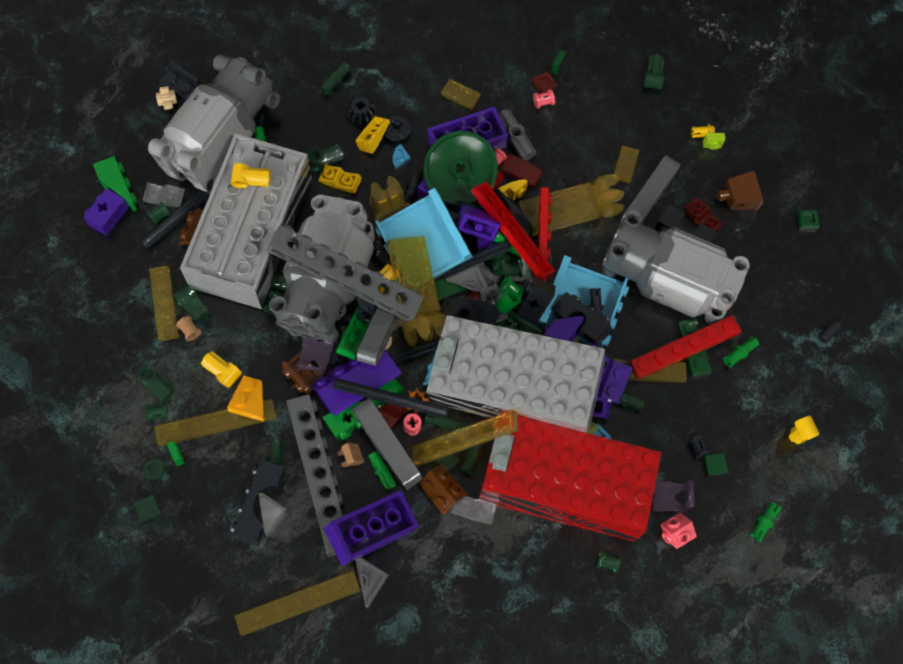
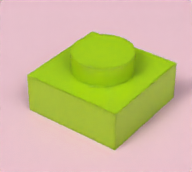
M707 133L703 140V148L713 150L721 148L725 141V133Z

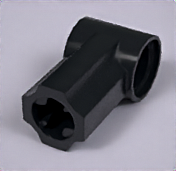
M356 296L360 308L358 317L362 321L370 323L378 306Z

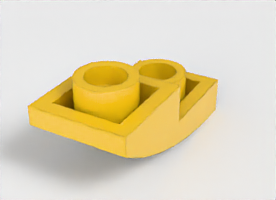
M325 165L319 182L342 191L356 193L362 178L360 174L344 172L340 167Z
M526 179L513 181L499 189L513 201L526 193L528 181Z

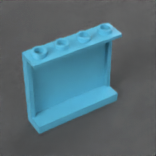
M435 188L428 191L430 195L382 222L375 221L378 226L375 228L380 238H384L386 251L388 254L392 253L395 259L392 261L397 271L401 270L403 274L401 279L406 287L409 286L411 289L420 287L473 257Z
M564 255L553 284L556 286L555 296L540 318L537 327L545 329L548 324L552 325L557 320L551 308L565 292L570 295H576L582 301L581 303L587 306L590 305L589 289L601 288L602 305H604L602 314L611 321V328L614 330L617 319L614 318L616 312L620 313L623 302H620L622 296L626 297L629 286H626L628 279L625 278L624 282L572 264L570 263L571 257ZM581 331L573 340L585 345L590 344L589 341L583 338ZM608 335L599 348H603L604 345L608 346L611 335Z

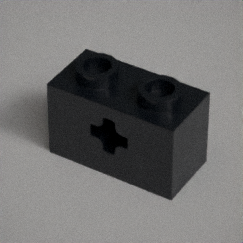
M535 276L532 282L529 281L524 289L525 294L521 296L520 303L516 305L518 307L516 315L537 324L554 298L556 286Z

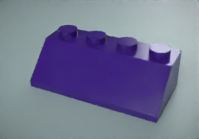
M384 350L377 366L358 362L356 355L355 360L350 359L346 364L334 368L330 374L318 378L312 384V387L322 404L336 416L364 397L333 389L335 378L380 388L399 376L401 372Z

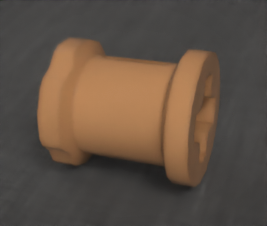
M191 316L183 317L176 325L185 334L186 341H192L201 334V330L192 322L193 318Z

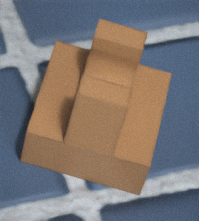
M347 443L341 446L342 449L337 452L338 456H345L346 461L341 463L342 467L364 463L358 444Z

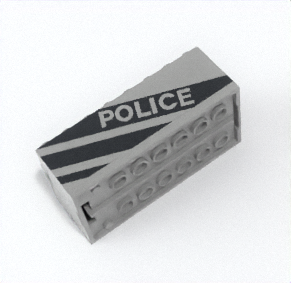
M235 133L180 267L190 288L255 308H263L281 258L266 250L279 225H286L291 228L294 226L312 178L307 154ZM243 163L250 168L270 169L271 182L269 187L249 185L247 188L233 187L231 185L233 165Z
M447 315L434 358L427 393L434 404L496 419H500L501 412L503 411L589 433L605 365V349Z

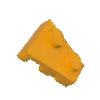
M243 376L227 407L228 411L264 421L262 381Z

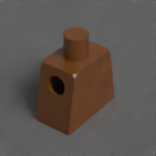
M755 171L729 178L724 185V190H718L716 193L717 200H727L731 210H758L764 202Z

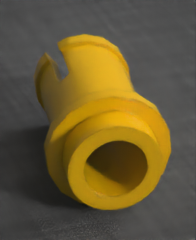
M710 124L703 127H692L691 137H705L707 133H715V128Z

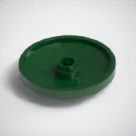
M467 131L452 132L439 138L429 149L424 162V176L429 189L435 188L443 202L453 205L458 200L476 203L478 200L471 191L474 187L485 182L491 188L494 187L498 176V161L491 145L481 136Z

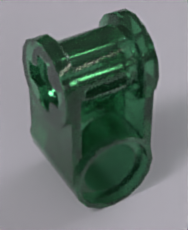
M511 251L490 260L496 275L509 276L512 278V281L518 277L520 267Z

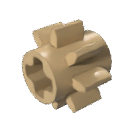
M168 86L160 87V92L156 93L158 106H164V110L173 109V104L177 103L175 91L169 90Z

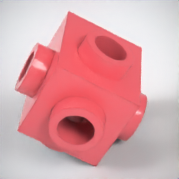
M681 512L661 524L663 539L667 544H672L676 549L697 537L692 521Z

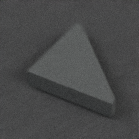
M478 263L446 277L447 282L492 296Z
M360 557L356 559L365 607L369 608L389 575Z

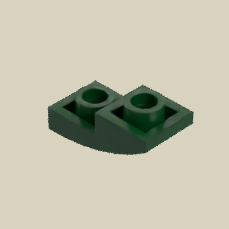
M446 277L424 287L432 305L444 300L445 297H453L468 290L461 287V285L447 282Z

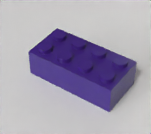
M495 106L427 129V141L430 148L442 136L457 131L472 132L481 136L491 145L493 150L495 148L502 149L507 147L508 134Z
M400 490L331 521L324 528V531L341 565L344 566L411 534L419 528V525Z

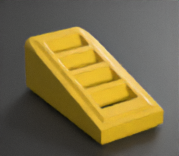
M375 116L355 140L359 150L374 153L390 123L389 119Z

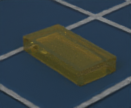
M449 79L441 95L473 110L481 93Z
M622 145L612 179L630 184L640 150Z

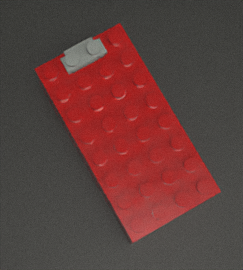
M502 411L479 501L635 542L647 529L661 452Z

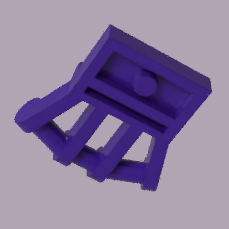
M592 342L589 344L590 346L597 347V346H596L594 343H592ZM605 355L606 365L603 369L597 396L608 398L612 402L619 404L632 367L609 359Z

